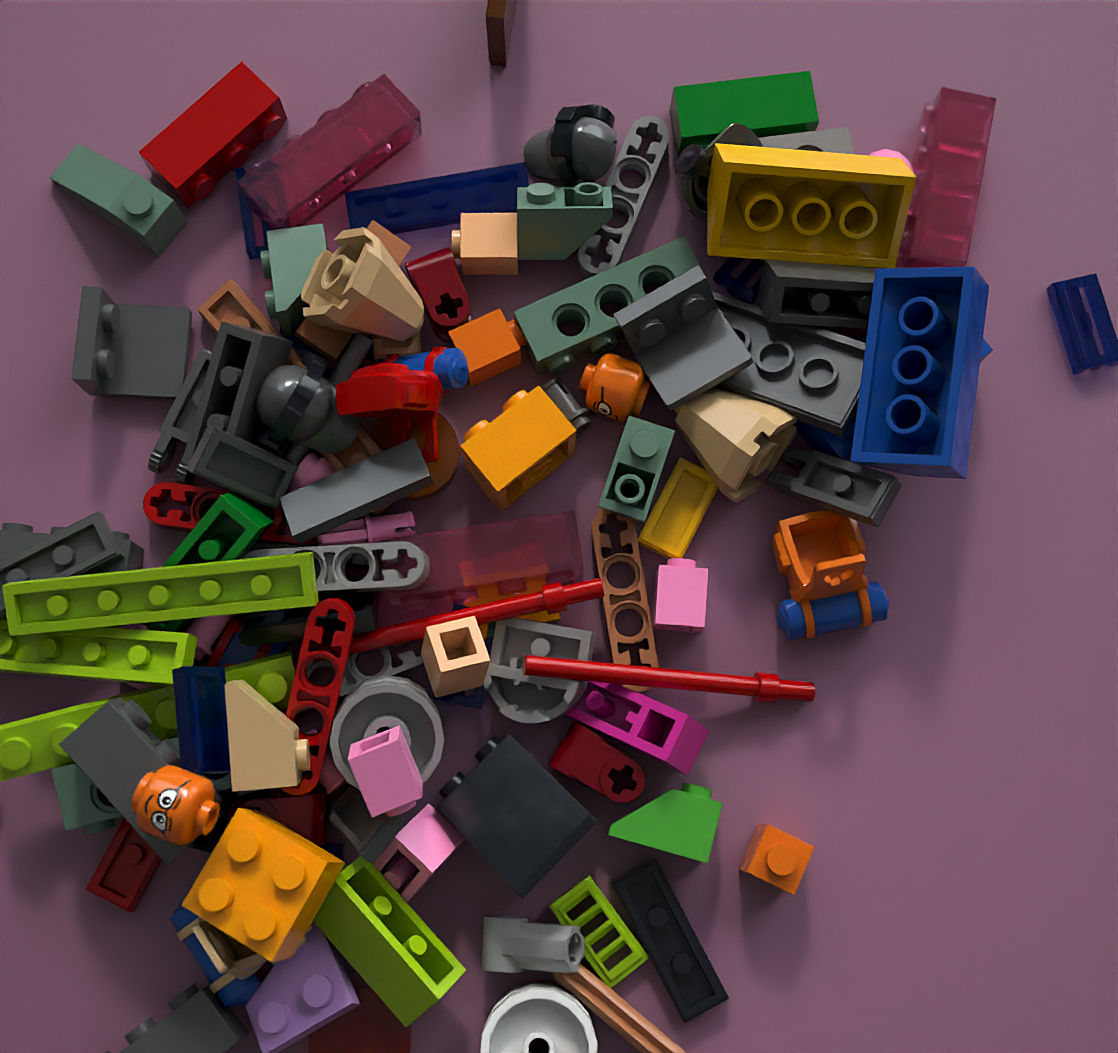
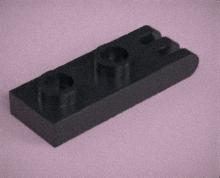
M376 591L318 594L319 602L328 598H338L347 602L353 608L356 616L353 636L363 632L376 631L379 603ZM315 606L244 613L239 640L247 646L287 641L302 642L307 619ZM330 609L325 617L318 616V622L326 626L324 637L333 636L338 628H346V622L338 619L339 611L335 609Z

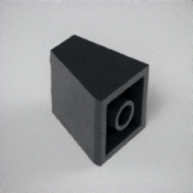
M510 734L502 741L495 735L476 753L474 757L480 763L467 777L459 771L441 788L438 793L444 800L437 808L523 899L591 829L597 820Z

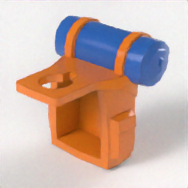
M822 510L778 522L771 544L780 575L787 576L790 586L791 598L781 601L777 609L778 627L781 629L782 634L785 635L787 641L799 638L811 639L816 635L858 626L860 628L868 627L871 623L887 619L889 602L885 591L877 581L868 582L867 576L864 573L866 547L855 519L829 510Z

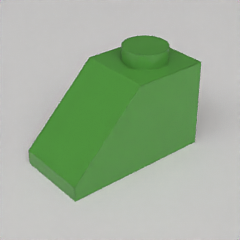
M683 782L681 791L670 789L609 824L606 835L708 863L723 803L711 800L713 790Z

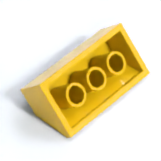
M715 143L707 189V253L709 256L895 268L916 176L901 158Z

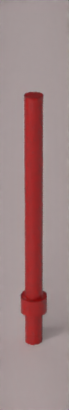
M596 578L562 586L561 582L543 585L542 591L376 628V631L363 632L353 636L349 655L424 638L426 627L475 616L479 626L547 610L548 615L567 611V605L605 597L601 578ZM332 639L323 640L321 644L311 643L312 648L327 647L341 654L342 650L341 646L331 647ZM316 658L313 659V662L325 661L326 659Z
M525 655L522 665V674L526 676L752 696L754 702L776 703L777 699L812 702L815 697V685L813 682L779 679L777 674L756 672L751 677Z

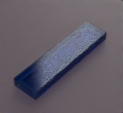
M522 162L344 192L350 229L362 227L367 229L371 221L374 220L391 233L399 234L461 223V213H517V187H528L530 184L526 163Z

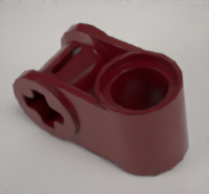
M446 247L404 264L411 285L422 299L424 311L434 334L441 341L450 343L448 332L473 320L470 312V301L463 286L458 266L450 248ZM452 311L456 318L449 319L446 313Z
M575 721L571 724L548 765L584 787L589 786L618 803H629L637 799L645 786V773L634 759L615 749L607 740ZM625 767H629L633 770L631 779L637 783L636 788L633 792L629 789H624L620 795L612 791L614 782L609 778L610 773L613 769L617 772H622Z
M311 790L303 795H290L286 792H281L280 794H248L240 796L233 801L228 809L227 825L238 808L250 809L255 807L256 810L263 812L316 845L326 844V791Z

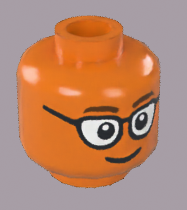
M607 353L600 358L597 365L588 362L578 389L586 392L585 405L590 411L618 422H626L628 416L632 414L640 416L652 383L646 379V374L639 363Z
M166 765L155 773H147L141 779L134 792L131 809L136 814V822L141 831L174 845L185 846L193 842L200 833L207 835L212 830L219 815L220 805L214 802L215 789L208 778L176 766Z

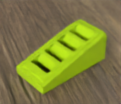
M589 874L548 905L562 925H575L581 928L602 911L608 917L605 922L584 937L582 933L581 935L584 938V956L609 988L615 986L649 959L647 953ZM591 894L596 903L572 921L567 912ZM615 927L620 936L596 954L591 945ZM627 944L632 953L608 970L603 962Z

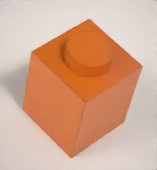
M500 308L448 332L451 348L462 350L467 358L469 366L468 382L471 387L521 364L520 347L525 346V340L516 321L513 319L507 322Z
M758 824L739 870L794 895L815 847L769 824Z

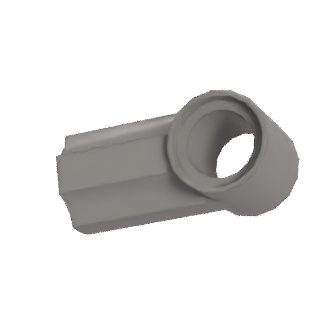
M484 916L482 970L510 973L526 972L527 969L558 973L578 972L579 964L584 957V938L580 933L579 926L529 922L530 918L523 916Z

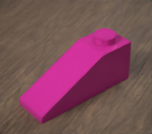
M588 681L585 692L578 703L567 713L563 714L595 732L685 776L689 775L709 733L706 728L690 715L622 685Z

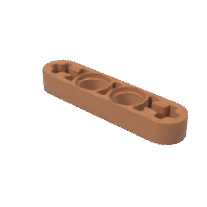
M601 509L595 514L592 521L591 538L598 578H601L605 597L601 599L612 663L626 665L631 663L629 650L619 654L617 645L634 646L646 641L647 650L638 649L637 651L639 664L641 666L659 668L635 523L633 519ZM608 518H615L617 525H625L626 530L621 531L619 534L620 551L630 547L631 554L616 553L603 558L602 551L611 552L612 549L609 534H601L599 529L606 526ZM617 563L628 565L634 573L633 584L625 589L612 587L607 580V571L612 565ZM631 610L641 617L642 629L637 635L625 637L616 630L614 625L615 618L622 611ZM619 684L640 694L652 688Z

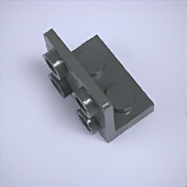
M698 265L613 314L630 350L668 410H674L753 364L750 352L717 307L707 277Z
M82 286L71 379L89 396L175 400L186 379L192 324L191 310L188 307L116 304L102 287Z

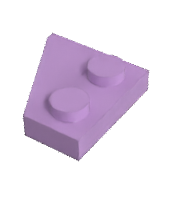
M313 921L311 923L313 929L306 934L307 942L295 951L292 958L284 959L274 965L257 989V992L245 1006L262 1053H278L360 1005L338 949Z

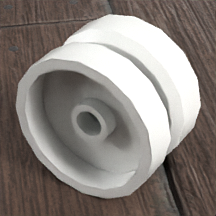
M531 981L510 989L494 1004L482 1033L481 1053H541L538 1048L529 1050V1044L535 1038H543L548 1042L549 1051L547 1053H597V1039L587 1008L567 989L551 982Z

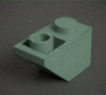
M592 182L580 183L575 187H554L548 183H534L528 187H517L518 260L567 259L613 217L611 187H602Z
M323 223L266 231L268 250L260 251L264 277L265 279H272L273 290L265 291V299L270 320H279L283 337L294 335L306 318L303 316V308L310 307L302 301L301 291L316 258L324 249L329 251Z
M628 416L598 508L645 523L675 430Z

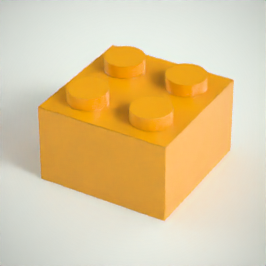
M539 385L529 393L521 390L513 395L503 405L502 409L504 412L490 423L487 420L478 422L467 431L463 437L466 442L460 445L466 471L500 512L504 511L575 455L577 430Z
M238 808L182 906L271 962L290 959L293 957L331 890L345 862L263 812Z

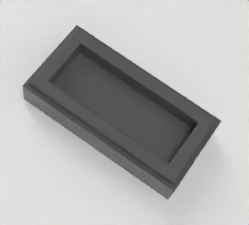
M208 424L186 469L195 475L277 510L281 502L279 497L284 496L299 466Z
M349 783L343 787L326 808L327 820L360 856L372 864L375 863L406 824V821L400 815L387 816L386 812L371 817L361 791Z

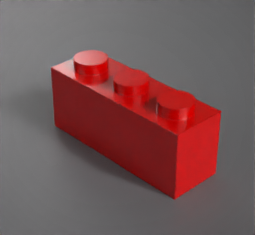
M241 61L139 151V154L150 172L186 208H189L196 200L200 201L209 196L214 190L216 183L230 170L240 168L247 161L250 152L260 143L275 137L280 132L283 123L287 120V116L280 97Z

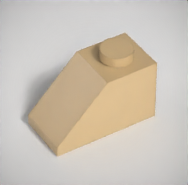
M232 680L225 684L232 792L297 786L302 779V771H310L308 739L299 740V727L244 680Z

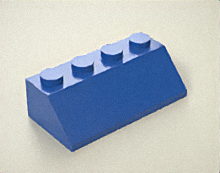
M975 267L875 269L851 453L852 463L916 477L966 479L989 285Z

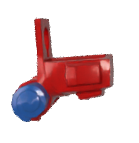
M440 346L433 347L432 352L406 356L387 354L386 358L380 359L377 364L351 373L350 379L336 385L338 415L388 418L392 424L394 446L406 441V435L412 428V419H416L417 426L422 429L425 435V445L421 450L425 462H437L439 459L437 416L442 395L453 389L465 386L469 376L467 358L462 350L458 348L448 349L447 347Z

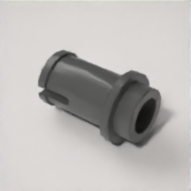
M557 377L556 380L554 378L545 383L541 388L577 430L576 438H578L592 426L593 422L589 418L591 412L588 408H581L560 377Z

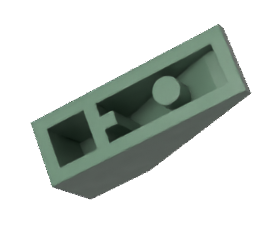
M79 143L49 177L56 185L158 258L187 224L186 219L172 198L133 171Z

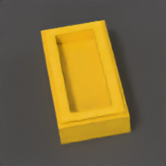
M681 457L679 458L637 539L639 545L666 559L682 558L718 489L705 469Z

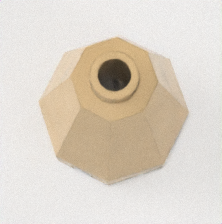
M364 227L342 231L334 239L341 246L334 253L324 249L314 262L301 291L302 301L310 306L303 308V316L322 327L354 334L361 333L364 336L390 342H404L407 338L415 336L424 322L423 302L416 290L377 236Z
M716 387L710 388L675 408V413L678 414L675 419L677 429L721 493L735 503L755 493L763 483L755 477L766 468L771 473L782 460L781 455L790 446L797 433V427L793 425L797 423V417L778 406Z

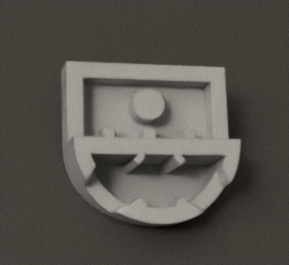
M517 617L496 621L490 663L483 683L485 690L490 692L493 700L500 708L499 711L512 720L521 723H541L560 717L578 703L585 692L588 681L523 675L522 665L524 656L532 655L592 661L596 632Z

